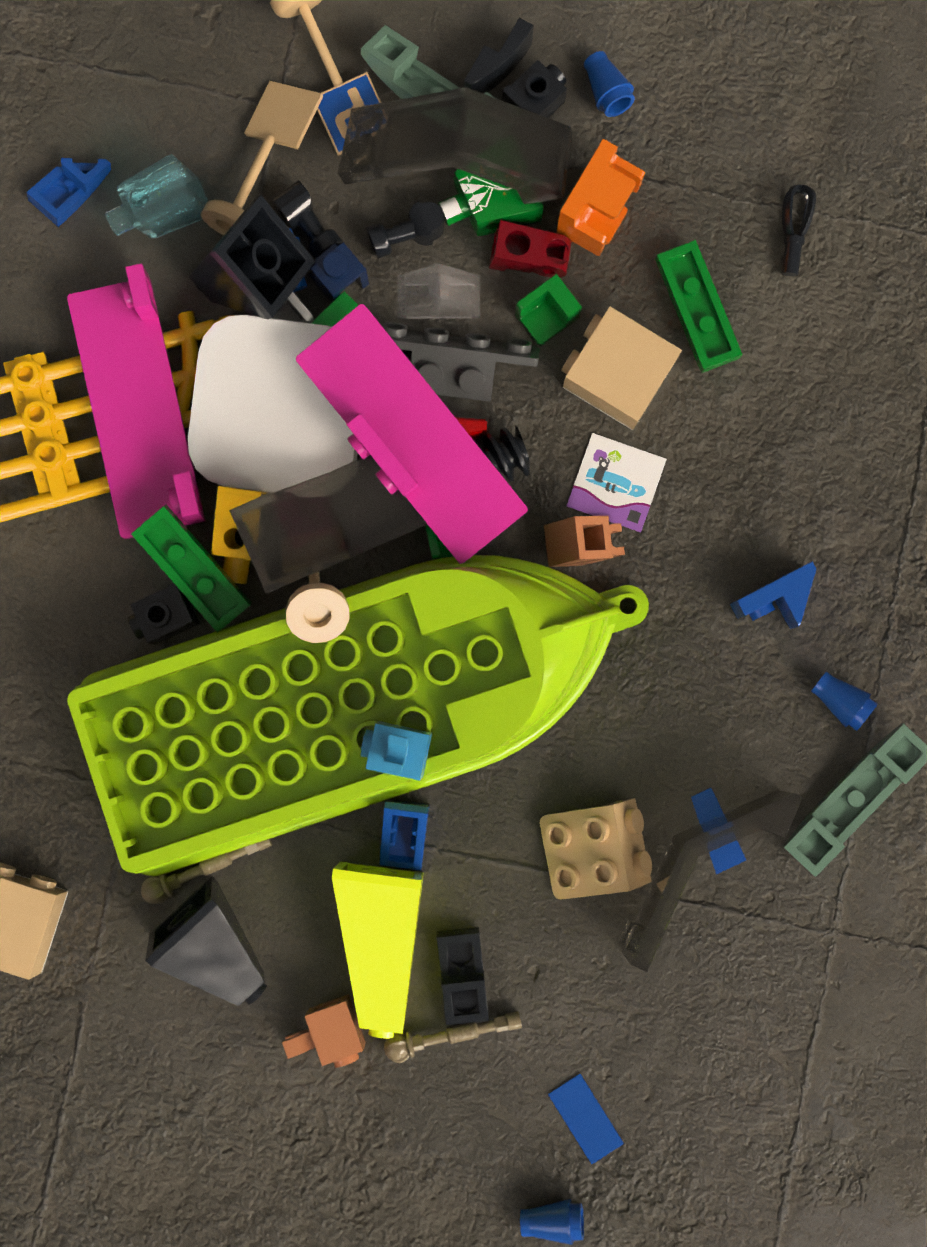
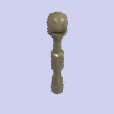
M267 839L201 861L199 865L179 874L175 873L168 877L165 874L159 875V877H149L142 884V898L149 904H161L168 897H173V890L181 887V884L202 874L208 876L228 865H232V861L241 856L250 855L273 846L272 841Z
M519 1011L506 1013V1015L494 1017V1020L482 1023L472 1022L449 1026L446 1031L422 1036V1034L411 1036L409 1031L406 1034L394 1033V1038L386 1039L384 1052L391 1061L402 1063L409 1056L413 1058L415 1051L423 1050L426 1046L449 1042L450 1044L478 1038L480 1034L492 1031L498 1033L520 1029L522 1024Z

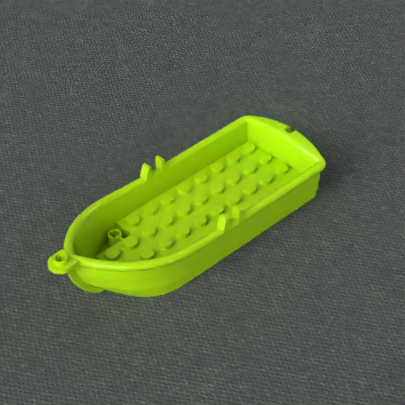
M473 555L466 562L460 564L452 556L415 564L340 589L339 591L343 593L349 604V622L345 630L337 638L327 642L311 643L301 640L294 635L286 623V608L221 629L218 633L215 631L88 675L80 685L76 686L69 693L67 702L122 869L135 874L142 873L146 876H159L483 768L514 754L544 734L572 707L593 678L603 659L612 633L636 626L645 619L649 610V603L645 593L632 585L619 586L598 593L560 571L517 558ZM624 598L631 599L635 604V609L631 614H625L620 609V602ZM381 721L432 732L423 778L419 781L366 769L368 758L361 756V747L366 729L374 731L375 723Z

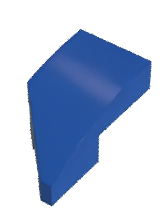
M61 158L62 167H55L26 192L28 201L59 227L91 196L109 174L111 163L108 160L98 159V163H73L72 158Z

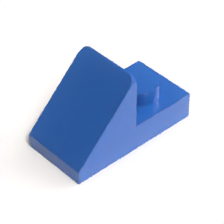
M812 561L731 603L730 606L737 619L749 614L752 621L775 610L772 604L775 601L789 628L799 627L816 573V567Z

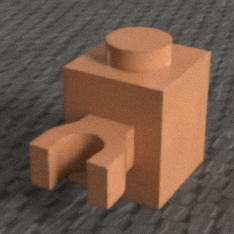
M574 516L544 525L549 567L583 566L625 555L624 547H614L611 542V534L622 532L621 523L609 525L608 516Z
M349 994L309 1008L305 1014L309 1029L285 1036L286 1040L282 1041L288 1059L316 1048L321 1065L324 1066L333 1062L335 1068L346 1066L358 1060V1053L364 1050L366 1044Z

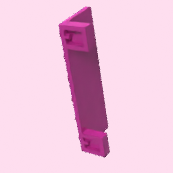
M142 263L125 267L128 277L127 282L72 293L67 296L118 529L123 539L134 538L131 533L166 504L185 526L206 521L193 463L189 456L188 441L152 283Z

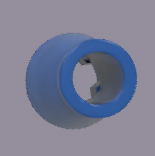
M598 51L590 55L584 62V68L588 73L597 109L604 112L607 117H615L624 113L632 106L635 100L633 85L608 59L604 51Z
M827 671L811 690L845 728L849 725L856 731L878 705L870 699L872 694L833 677Z
M571 1199L531 1209H521V1236L535 1237L573 1245L574 1241L584 1240L582 1203H572Z

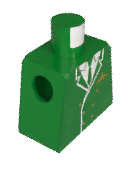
M511 135L459 167L454 172V185L458 194L438 202V205L443 210L444 221L447 226L469 218L477 236L495 233L500 220L525 226L541 221L543 204Z

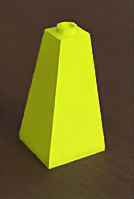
M339 862L333 868L332 882L359 1028L369 1029L368 1035L372 1037L394 1038V1033L403 1034L424 872Z

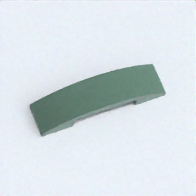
M386 25L361 48L360 54L367 64L399 98L424 117L455 134L474 141L497 144L519 120L520 114L489 93L486 92L477 100L418 61L416 58L419 47Z
M901 723L836 783L796 828L783 847L816 877L845 847L843 843L901 783L907 784L927 763V745L904 723Z

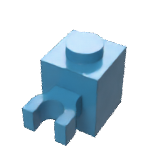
M381 721L375 723L374 731L366 729L361 747V756L368 758L366 769L420 781L425 771L432 732Z

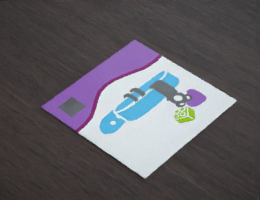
M592 433L567 507L592 516H608L609 522L621 523V526L641 533L667 459Z

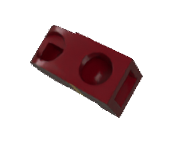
M500 220L494 233L489 269L504 272L506 269L526 273L534 272L551 278L556 274L559 278L565 277L567 275L572 241L564 235Z

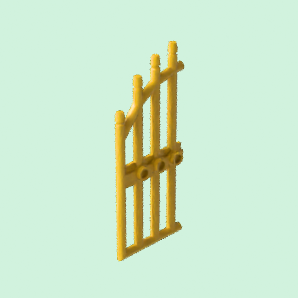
M186 311L178 315L180 328L163 332L166 349L181 345L182 370L172 372L175 389H177L176 393L185 429L189 428L191 410L188 409L194 391L198 358L197 341L203 339V336L214 323L227 316L235 315H226L219 317L218 320L211 319L196 323L194 312ZM41 352L33 355H23L14 358V360L4 362L6 375L0 377V394L11 392L17 415L0 419V437L22 431L28 455L0 462V480L33 471L39 495L0 505V523L109 493L110 488L107 476L81 483L74 460L101 452L98 435L70 443L64 424V419L92 412L89 395L59 403L53 384L55 379L83 372L80 355L48 364L45 353Z

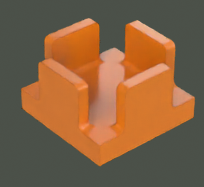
M602 139L560 210L556 231L557 234L568 237L572 242L597 256L601 255L605 244L607 245L611 242L627 214L628 209L624 205L632 192H638L645 175L642 169L619 157L616 154L618 146L605 139Z

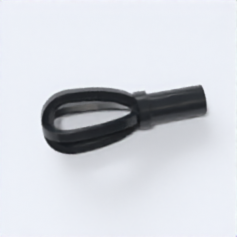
M798 184L791 186L783 200L782 225L785 234V251L782 275L798 276L801 251L802 246L805 244L804 236L809 229L815 210L816 193L813 188L807 185ZM797 193H802L805 197L806 205L800 229L795 234L792 225L793 197Z

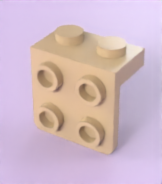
M635 798L619 800L598 807L547 814L541 817L540 828L553 894L557 899L628 892L652 882L650 876L652 861L649 853L645 850L642 835L644 820L641 811L637 808Z

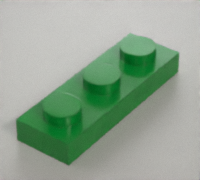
M696 240L658 254L655 261L700 372L704 373L740 359L743 354Z
M167 504L131 533L217 633L251 605L252 602Z

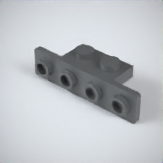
M386 322L382 324V327L400 349L412 351L411 363L437 395L491 402L496 362L538 366L540 348L532 346V343L525 339L511 338L506 343L490 341L488 335L481 333H468L465 337L449 335L447 330L441 328H425L424 332L407 330V326L401 323Z

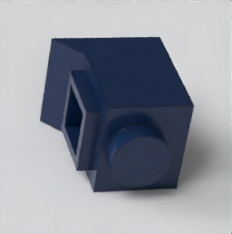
M344 242L339 246L336 244L332 245L315 259L316 262L311 268L312 272L309 274L331 303L341 295V291L355 280L362 289L369 285L366 268Z

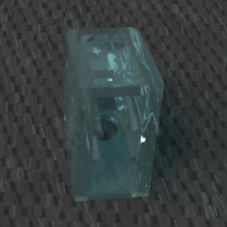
M170 154L117 186V191L122 205L106 212V218L117 236L137 228L151 239L158 238L202 220L201 212L208 199L199 178L173 154Z

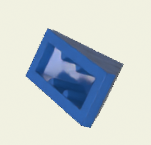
M392 799L385 801L379 865L414 870L422 869L430 804Z

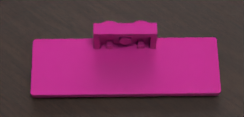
M364 304L358 305L296 356V362L352 431L353 434L347 438L348 442L363 460L369 455L373 457L382 468L375 473L391 495L399 490L408 499L460 564L466 562L528 511L527 506Z

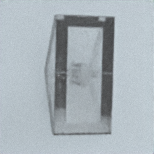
M436 263L397 276L398 319L480 318V275Z

